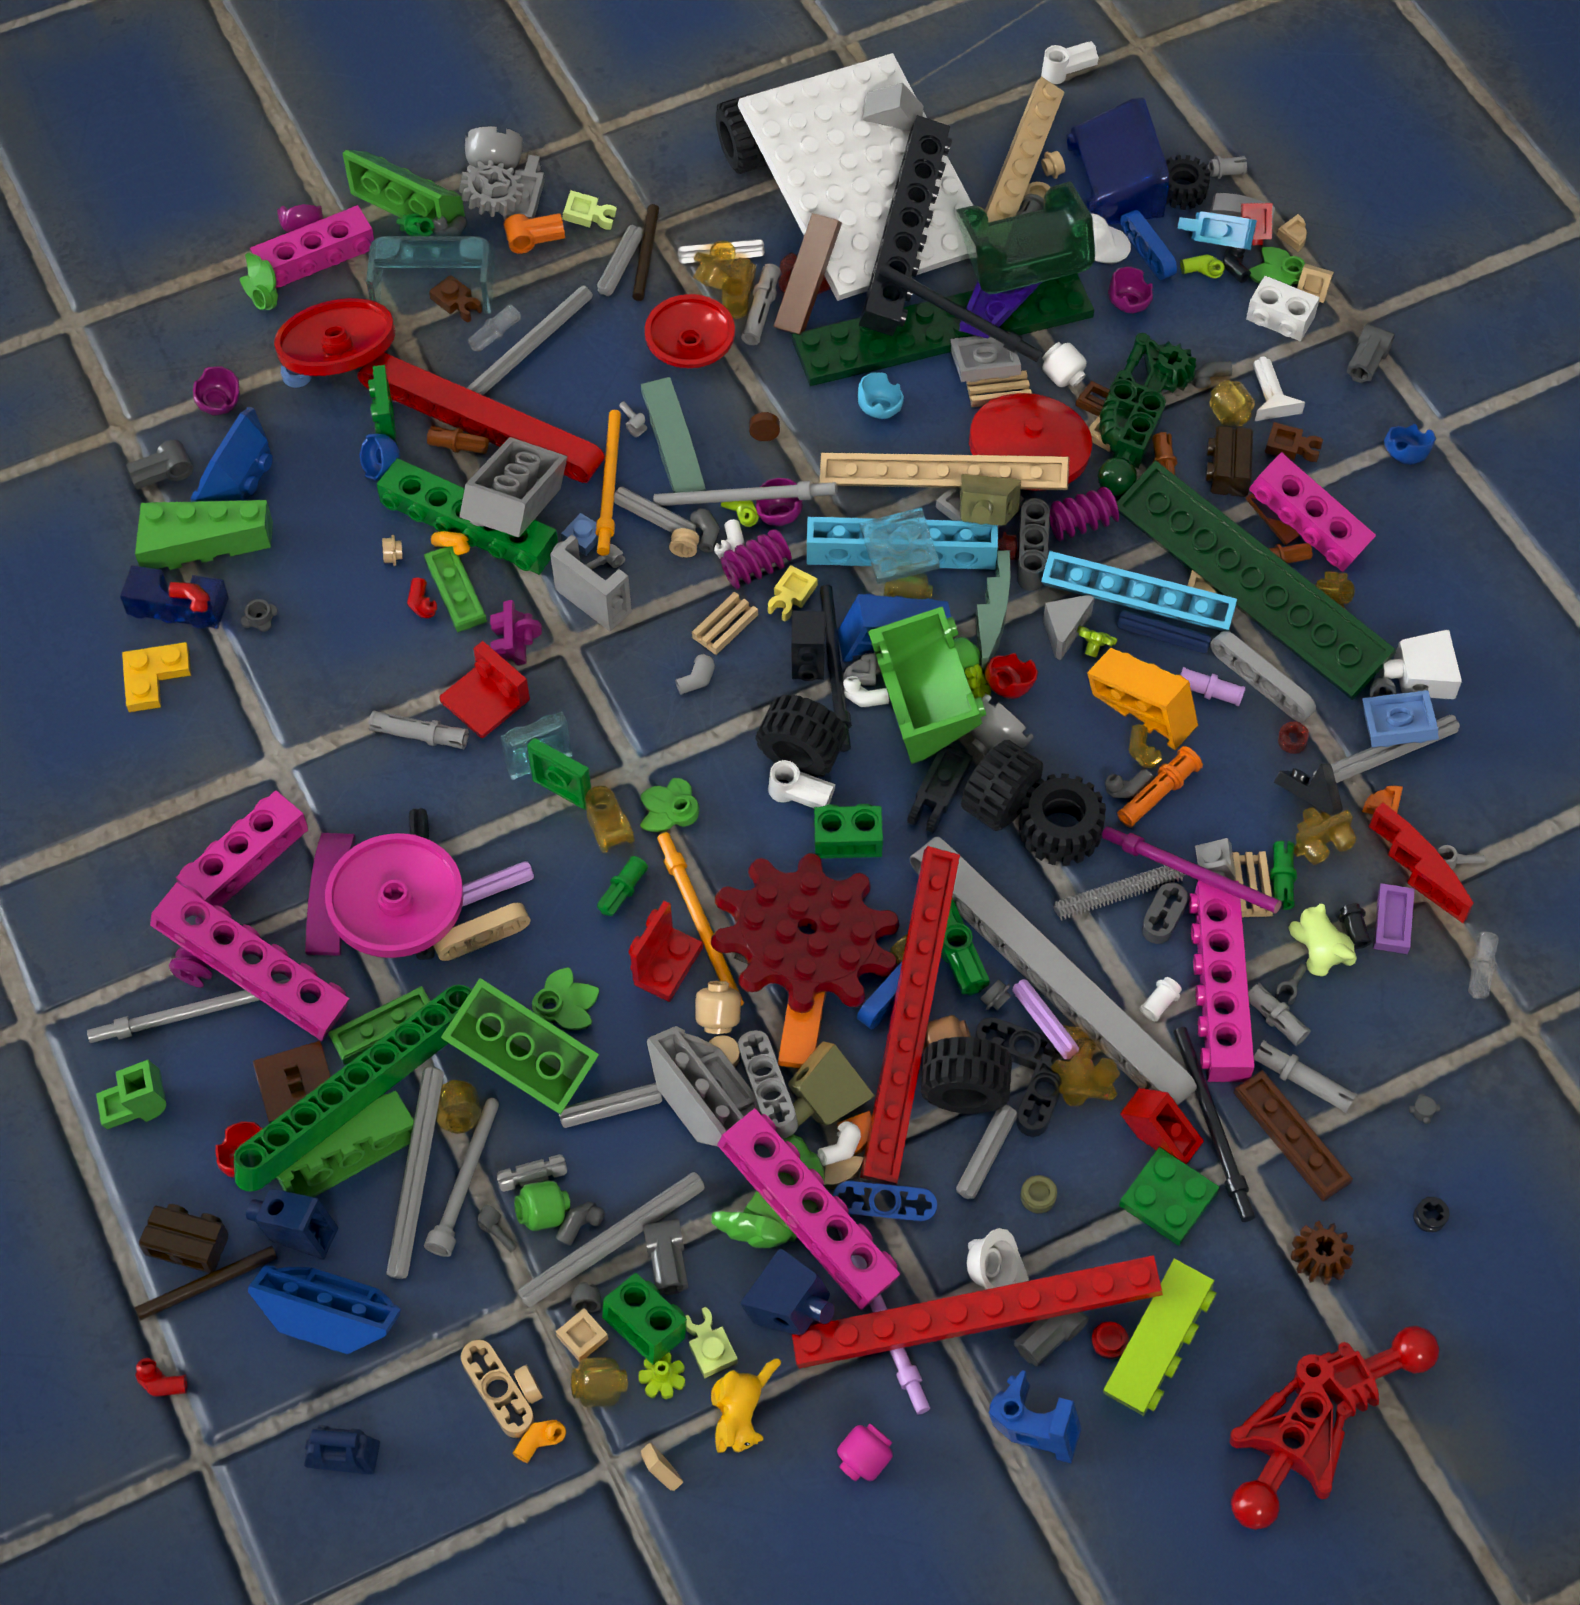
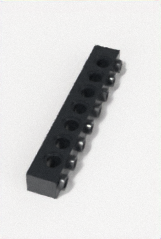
M919 115L916 116L907 140L859 326L893 336L897 326L903 327L908 310L903 307L905 301H910L912 292L878 273L885 263L910 278L917 275L921 260L916 259L917 253H922L927 239V235L923 234L924 227H929L933 216V211L929 210L930 203L935 204L940 187L935 186L936 180H941L946 163L941 162L943 155H948L952 139L947 138L950 130L949 125Z

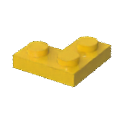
M187 642L122 652L125 698L128 712L160 708L159 680L191 676Z

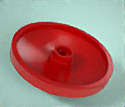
M360 298L336 299L308 307L288 319L278 330L274 346L280 363L292 372L308 376L335 375L360 368L381 356L392 344L396 330L390 311L380 303Z
M1015 393L995 398L978 410L971 423L969 447L972 455L1069 457V484L1077 479L1088 465L1092 451V436L1081 416L1064 403L1043 395Z

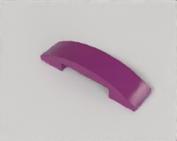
M321 833L315 853L309 890L306 955H341L342 939L336 933L329 920L325 904V889L328 877L335 864L347 851L355 846V834Z

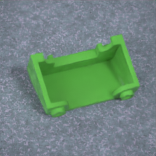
M943 606L868 631L911 764L927 759L982 724L981 717L987 716L981 697L974 699L973 693H971L953 639L954 636L959 635L953 616L946 618Z

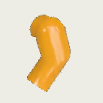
M438 531L431 536L432 545L435 547L453 546V552L457 556L470 551V545L467 542L469 539L463 533Z
M547 1420L531 1424L512 1454L522 1462L528 1463L538 1447L555 1445L563 1441L566 1436L565 1426L557 1420Z

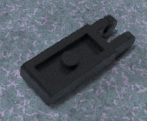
M949 746L938 751L916 793V801L908 815L907 823L915 825L920 819L924 805L934 808L927 821L926 830L934 833L943 813L947 812L972 763V755Z

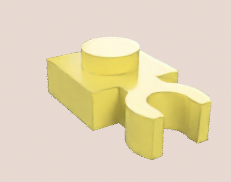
M790 565L774 587V595L776 596L772 597L768 602V613L772 614L776 608H783L782 620H789L792 615L793 604L800 608L803 607L818 586V578Z

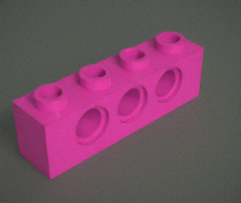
M357 205L250 248V251L262 260L269 261L276 277L275 288H279L376 249L372 227Z
M1282 452L1267 466L1249 488L1258 501L1266 504L1278 515L1282 522L1295 529L1306 543L1315 547L1326 557L1331 565L1336 566L1342 572L1376 536Z
M277 790L274 791L269 797L261 799L255 806V809L245 818L237 820L230 828V831L222 838L213 841L199 858L185 865L176 877L177 882L184 887L191 886L203 896V900L213 907L215 905L222 907L308 831L304 814ZM264 828H270L268 831L260 832ZM246 849L242 853L235 854L238 850ZM215 871H221L217 875L210 876Z

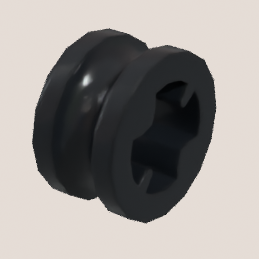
M1437 1197L1422 1199L1413 1214L1416 1225L1426 1232L1441 1230L1450 1216L1446 1203ZM1435 1209L1439 1215L1436 1219L1430 1218L1428 1220L1424 1214L1427 1210L1433 1211Z

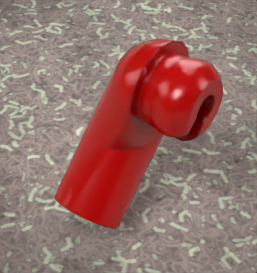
M413 578L407 605L420 618H431L437 611V602L435 600L430 602L429 597H424L427 587L426 580Z
M170 582V598L190 599L192 611L206 612L208 610L210 596L201 586L194 583Z

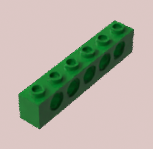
M396 458L376 484L380 502L386 508L393 511L398 510L408 515L412 520L419 523L424 522L435 527L438 531L463 533L468 537L469 540L467 542L471 547L477 546L488 551L490 555L497 559L503 558L514 563L524 571H531L540 575L551 560L550 553L558 543L557 530L536 520H533L520 537L486 526L473 525L469 520L460 518L465 488Z

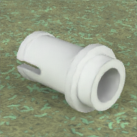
M1169 977L1157 981V988L1139 1008L1142 1014L1151 1021L1157 1022L1173 1001L1180 999L1179 993L1182 989L1176 981Z

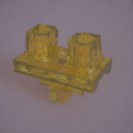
M719 240L711 246L710 255L697 252L693 260L700 265L693 278L707 287L712 286L721 290L727 277L736 279L739 270L728 267L736 256L734 246L728 241Z
M1313 807L1303 811L1304 821L1297 824L1300 832L1296 833L1297 843L1294 845L1296 857L1304 854L1313 865H1316L1329 856L1330 850L1325 845L1326 843L1332 841L1339 852H1344L1354 846L1357 838L1350 826L1353 816L1348 809L1332 817L1326 812L1319 813Z
M1076 1053L1069 1062L1056 1060L1051 1066L1053 1072L1058 1073L1061 1077L1062 1084L1059 1087V1092L1063 1094L1064 1101L1070 1106H1081L1087 1098L1112 1101L1117 1096L1113 1083L1120 1076V1072L1112 1059L1102 1058L1094 1066L1091 1058L1087 1055Z

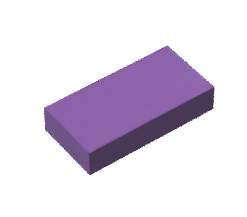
M1380 884L1373 949L1408 954L1411 943L1414 888Z

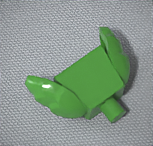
M793 1134L787 1138H782L785 1142L789 1141L797 1148L800 1153V1160L808 1169L812 1168L820 1174L825 1187L824 1170L817 1154L810 1151L807 1144L799 1136ZM785 1172L778 1174L783 1184H795L790 1174ZM758 1191L752 1197L743 1213L725 1211L712 1213L711 1223L726 1233L731 1239L747 1242L754 1248L778 1247L787 1243L788 1240L794 1242L797 1238ZM811 1200L802 1201L806 1211L810 1213L819 1212L815 1202Z

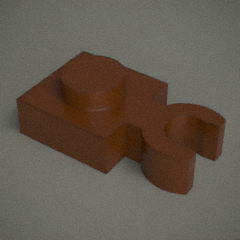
M452 275L446 277L429 291L432 301L449 314L458 310L460 317L466 322L471 321V315L468 310L474 309L478 313L482 312L481 302L477 298L472 297L471 290Z
M1273 422L1265 453L1278 456L1282 452L1286 457L1294 461L1296 454H1299L1307 461L1317 462L1320 451L1311 448L1321 450L1323 439L1318 436L1302 437L1303 429Z

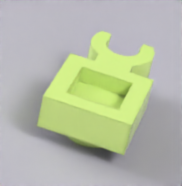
M570 190L562 220L589 228L593 221L601 228L611 230L613 220L605 216L615 218L617 208L608 204L599 206L597 205L599 198Z
M707 1307L702 1308V1315L705 1321L700 1325L693 1324L689 1315L685 1316L687 1319V1332L697 1337L689 1341V1347L704 1379L738 1364V1358L723 1327L712 1331V1314Z

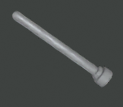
M489 1098L485 1102L441 1222L434 1227V1230L429 1231L424 1247L435 1255L449 1257L453 1252L456 1243L453 1228L499 1107V1102L495 1098Z

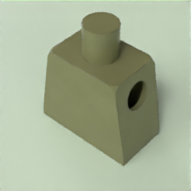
M962 474L960 490L961 521L1000 526L1006 525L1019 511L1021 480Z
M825 1041L819 1044L788 1083L789 1088L798 1098L793 1103L798 1127L810 1116L820 1124L830 1125L875 1096L838 1047Z

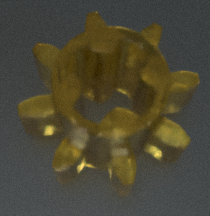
M1326 571L1325 578L1319 579L1315 585L1343 608L1344 603L1347 604L1352 601L1355 593L1353 583L1347 580V573Z

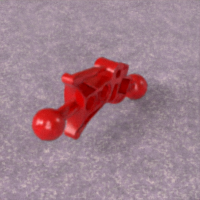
M1410 1326L1405 1327L1396 1334L1392 1341V1348L1367 1359H1363L1360 1352H1355L1347 1342H1341L1337 1351L1332 1354L1327 1352L1320 1356L1316 1354L1303 1356L1298 1361L1294 1379L1279 1393L1275 1392L1240 1427H1236L1231 1431L1229 1441L1234 1448H1255L1270 1456L1258 1479L1244 1482L1233 1493L1231 1508L1243 1527L1258 1530L1267 1528L1277 1519L1280 1503L1276 1493L1290 1469L1310 1481L1318 1498L1327 1499L1332 1490V1483L1345 1436L1343 1431L1345 1420L1350 1416L1356 1415V1408L1363 1412L1366 1411L1368 1407L1367 1402L1375 1407L1379 1405L1376 1379L1401 1368L1413 1374L1423 1373L1432 1368L1439 1358V1346L1436 1337L1428 1329ZM1295 1390L1298 1397L1289 1412L1272 1417L1286 1403L1285 1399ZM1327 1394H1328V1395L1332 1398V1400L1337 1404V1409H1336V1412H1335L1336 1421H1335L1334 1428H1333V1405H1332V1403H1331L1329 1397L1327 1396ZM1302 1409H1315L1320 1416L1316 1418L1307 1417L1303 1414ZM1294 1438L1300 1442L1301 1447L1292 1449L1285 1445L1283 1440Z

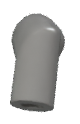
M705 654L698 655L694 660L695 664L692 673L675 680L680 695L709 684L715 669L714 661L710 656Z

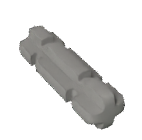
M558 1154L548 1157L549 1161L546 1162L540 1159L515 1166L516 1170L513 1171L510 1168L498 1171L497 1180L499 1188L505 1192L516 1189L515 1185L518 1184L523 1187L527 1184L548 1180L550 1175H553L554 1178L565 1175L567 1173L565 1159L563 1155Z

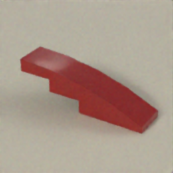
M1382 802L1374 811L1369 828L1392 843L1388 856L1412 872L1407 884L1461 923H1464L1474 902L1457 875L1437 850L1409 822Z

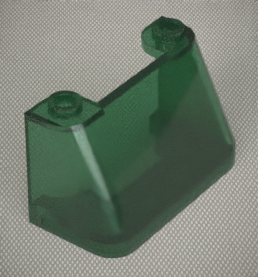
M1071 181L1055 185L1044 195V209L989 223L987 214L982 207L968 206L956 209L958 225L977 281L985 293L996 294L1088 270L1095 261L1093 217Z

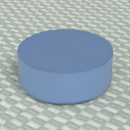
M283 365L281 366L283 382L289 387H303L312 379V376L298 374L288 370Z

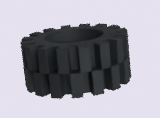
M1176 155L1175 160L1170 157L1166 163L1163 162L1158 171L1156 192H1158L1157 196L1159 199L1163 198L1165 205L1171 202V208L1175 209L1177 205H1181L1180 210H1186V205L1193 209L1196 203L1198 205L1203 203V199L1205 200L1207 197L1211 176L1210 170L1206 169L1207 165L1204 162L1199 165L1200 159L1195 157L1192 161L1190 160V155H1186L1185 159H1181V155ZM1182 179L1187 180L1192 184L1181 185L1174 181Z

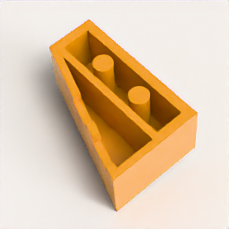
M1110 648L1087 672L1092 694L1123 716L1126 717L1130 713L1144 722L1142 729L1151 734L1153 730L1159 732L1169 739L1167 745L1175 751L1198 726L1190 682L1181 675H1174L1160 669L1155 664H1148L1134 658L1129 653H1122L1113 648Z

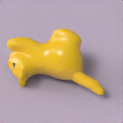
M776 1358L766 1363L758 1376L731 1370L724 1377L716 1381L711 1391L712 1405L718 1407L722 1412V1416L717 1422L715 1433L717 1453H724L727 1447H732L735 1452L741 1453L743 1450L752 1447L754 1444L757 1445L759 1441L764 1440L763 1436L754 1430L751 1420L761 1396L762 1388L781 1365L780 1359Z

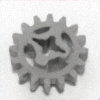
M492 160L488 161V165L477 161L476 168L469 165L467 172H462L459 192L462 193V201H469L468 208L478 207L479 214L482 215L485 211H489L490 216L494 217L495 212L499 211L502 216H505L507 209L514 212L516 205L521 204L524 184L520 183L521 176H513L514 169H504V163L502 162L495 166Z

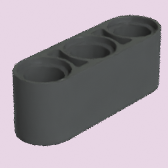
M1032 498L1023 503L1019 525L1017 582L1020 587L1029 591L1038 590L1043 586L1041 581L1048 559L1050 510L1048 504L1038 498Z

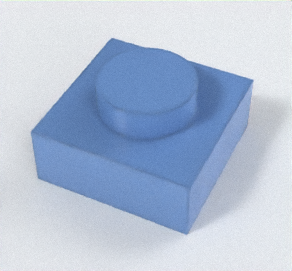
M580 513L561 533L562 541H565L570 535L575 536L578 539L579 552L587 556L598 544V536L595 533L596 522Z

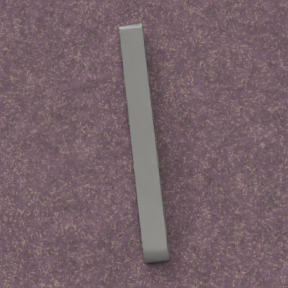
M934 837L911 855L909 859L913 869L919 875L923 853L927 846L958 853L943 839ZM960 856L952 895L959 914L1138 1087L1168 1092L1177 1105L1197 1089L1192 1076Z

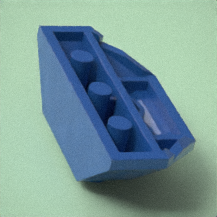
M247 407L246 410L239 414L207 465L200 479L198 489L193 492L190 498L191 502L243 501L255 493L261 476L272 465L273 456L254 408Z
M264 1266L248 1286V1293L278 1332L345 1354H349L385 1337L400 1316L401 1311L378 1288L311 1267H283L276 1269L275 1266Z

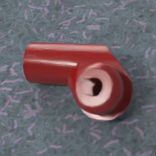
M150 1358L142 1359L137 1363L135 1374L137 1382L150 1395L158 1397L187 1393L186 1375L166 1377L156 1367V1362Z

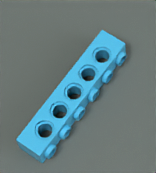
M808 517L807 565L996 569L998 525L952 520Z
M1049 551L1041 581L1043 585L1083 596L1091 595L1095 599L1219 631L1230 630L1237 605L1236 598Z

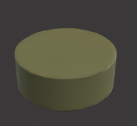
M1042 1175L1032 1176L1022 1185L1021 1202L1027 1210L1033 1213H1045L1055 1205L1057 1198L1056 1185L1048 1177Z

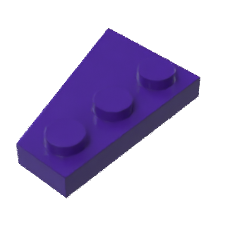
M987 258L966 309L1000 327L1043 282L1044 273ZM961 320L959 331L987 339L990 337Z

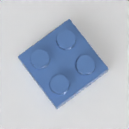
M1428 690L1362 698L1371 747H1389L1397 744L1439 740L1438 726Z

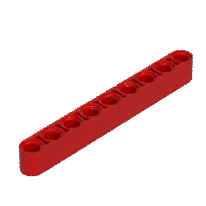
M385 352L372 362L364 365L357 373L358 380L369 389L368 380L374 379L373 366L385 365L392 400L455 428H460L471 435L486 437L489 439V443L501 447L509 437L565 455L567 456L564 476L578 482H589L605 459L603 451L589 441Z

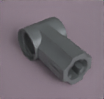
M1369 324L1364 326L1357 343V350L1347 369V373L1350 374L1352 380L1359 383L1372 380L1381 360H1385L1395 337L1394 333Z
M178 440L166 441L158 447L157 453L126 464L137 490L167 478L172 481H181L188 478L193 472L190 458L183 444Z
M679 1219L643 1225L648 1258L651 1257L655 1286L660 1294L674 1295L688 1289L682 1255L684 1245Z
M1077 1312L1035 1321L1015 1340L1014 1346L1029 1364L1037 1367L1064 1340L1066 1342L1072 1340L1087 1324L1089 1317L1083 1312Z

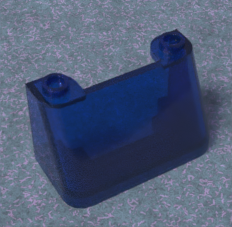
M1143 97L1130 99L1072 127L1071 133L1067 134V147L1069 151H1073L1075 156L1082 157L1091 186V197L1086 199L1088 214L1100 215L1106 220L1108 225L1121 223V216L1134 210H1138L1145 219L1164 217L1169 188V173L1146 101Z

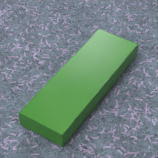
M453 546L424 554L427 567L457 633L486 623V615L459 556L453 552Z
M421 986L328 1032L343 1064L345 1065L353 1061L428 1004L430 999L423 987Z

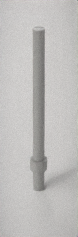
M799 481L797 485L654 494L653 501L659 506L796 497L799 500H813L814 496L837 495L838 488L836 482L813 484L812 481Z
M289 979L278 981L276 983L284 984L287 983ZM242 990L129 1019L128 1016L114 1019L112 1024L87 1030V1035L90 1043L118 1037V1040L132 1037L133 1032L259 1001L260 999L248 991Z

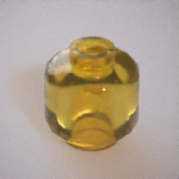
M1225 380L1211 391L1209 406L1223 425L1231 426L1236 424V426H1241L1251 419L1255 400L1241 382Z
M904 567L897 568L894 573L890 572L884 587V596L888 597L902 596L913 599H931L933 593V586L928 585L926 573Z
M451 1080L442 1085L436 1121L441 1128L451 1133L460 1134L469 1131L481 1118L478 1092L474 1085L469 1082Z
M613 1357L585 1358L579 1362L577 1368L572 1369V1396L574 1399H579V1402L584 1407L613 1406L619 1401L621 1392L627 1391L628 1379L626 1370H620L618 1362Z

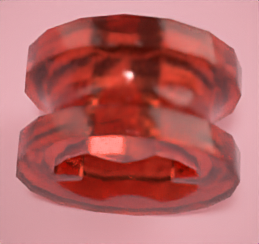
M1293 721L1284 724L1279 732V746L1287 753L1296 754L1302 752L1307 746L1308 729L1300 722ZM1290 733L1296 734L1297 742H1291Z

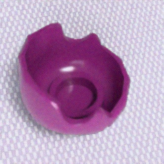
M302 204L287 209L285 206L277 209L280 225L287 233L323 219L321 206L316 207L314 205Z
M1123 267L1118 268L1112 275L1108 289L1109 299L1116 308L1125 313L1142 312L1152 302L1153 284H1147L1144 281L1142 270Z
M223 366L205 368L202 376L194 382V403L203 412L213 416L226 414L233 410L239 401V379L232 370Z
M775 478L767 480L759 487L797 484L791 479ZM798 497L756 500L758 517L770 526H784L792 523L802 512L803 502Z

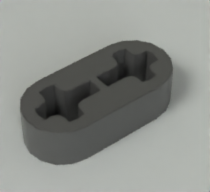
M1166 883L1158 890L1144 917L1142 934L1149 942L1161 944L1168 941L1172 936L1185 910L1188 899L1187 891L1183 886L1177 883ZM1171 895L1176 896L1177 900L1173 902L1171 908H1166L1167 899ZM1160 917L1165 919L1163 928H1160L1159 931L1152 929Z

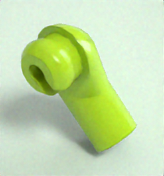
M1208 254L1180 260L1182 274L1198 271L1210 278H1218L1225 269L1224 263L1221 260Z
M752 500L721 502V507L736 511L740 523L745 527H751L757 523L759 517Z

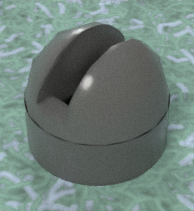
M1389 678L1375 679L1369 689L1370 697L1384 696L1379 695L1380 687H1385V695L1396 694L1395 684Z
M583 1282L574 1288L572 1293V1309L575 1312L579 1313L585 1308L590 1314L597 1312L601 1308V1295L597 1286L594 1284L588 1285L587 1282Z

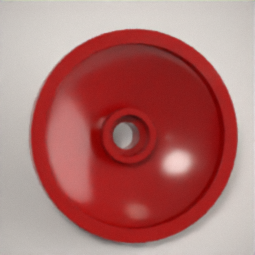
M697 294L678 295L661 302L651 311L645 323V340L650 351L662 362L679 368H699L718 361L729 351L735 337V324L728 309L715 299Z

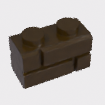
M1218 426L1215 430L1214 438H1208L1207 456L1212 457V463L1207 462L1205 481H1211L1212 494L1227 495L1229 493L1231 496L1241 497L1248 495L1252 478V429H1233V427Z
M168 1204L167 1208L154 1206L148 1219V1225L145 1226L139 1240V1246L143 1253L149 1257L199 1271L214 1272L229 1235L224 1224H222V1220L208 1213H202L201 1217L189 1215L188 1210L175 1204Z

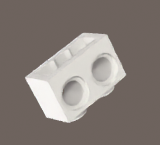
M1264 276L1250 299L1246 320L1274 330L1286 337L1301 341L1315 318L1320 297Z

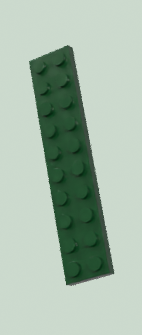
M1076 269L1045 274L1043 282L999 328L1010 333L1013 331L1018 335H1023L1093 318L1094 308ZM974 290L947 296L946 298L966 309ZM927 301L903 307L908 310L903 327L897 326L893 336L859 326L860 318L802 331L800 335L794 333L792 334V342L810 386L950 353V339L976 335L959 331L960 319Z
M1156 460L1116 502L1119 514L1190 571L1193 570L1200 575L1219 594L1236 598V607L1351 700L1383 668L1384 663L1395 655L1396 649Z

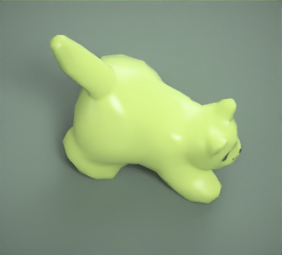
M1321 903L1317 907L1306 908L1301 913L1300 922L1293 921L1290 923L1288 929L1291 936L1305 944L1309 950V958L1306 965L1307 970L1311 974L1326 976L1333 965L1343 963L1346 966H1351L1356 962L1357 956L1354 952L1352 940L1345 933L1339 932L1330 922L1326 915L1324 904Z

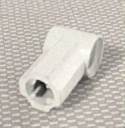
M1090 41L1069 48L1058 45L1048 47L1045 50L1041 76L1052 84H1060L1066 79V74L1097 65L1099 57L1096 46Z
M782 760L776 762L771 767L768 792L772 799L777 802L784 803L792 800L811 808L823 807L830 804L836 784L800 772L796 764L791 761ZM778 780H787L789 783H781Z

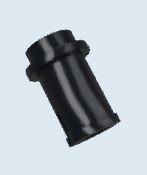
M1357 903L1342 907L1340 909L1339 921L1344 923L1346 933L1354 944V949H1362L1369 946L1372 941L1364 921L1365 910Z

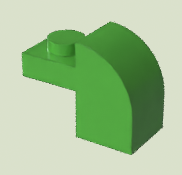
M149 1060L116 1071L118 1085L96 1093L101 1125L106 1129L137 1118L148 1122L159 1116L166 1108L161 1071Z

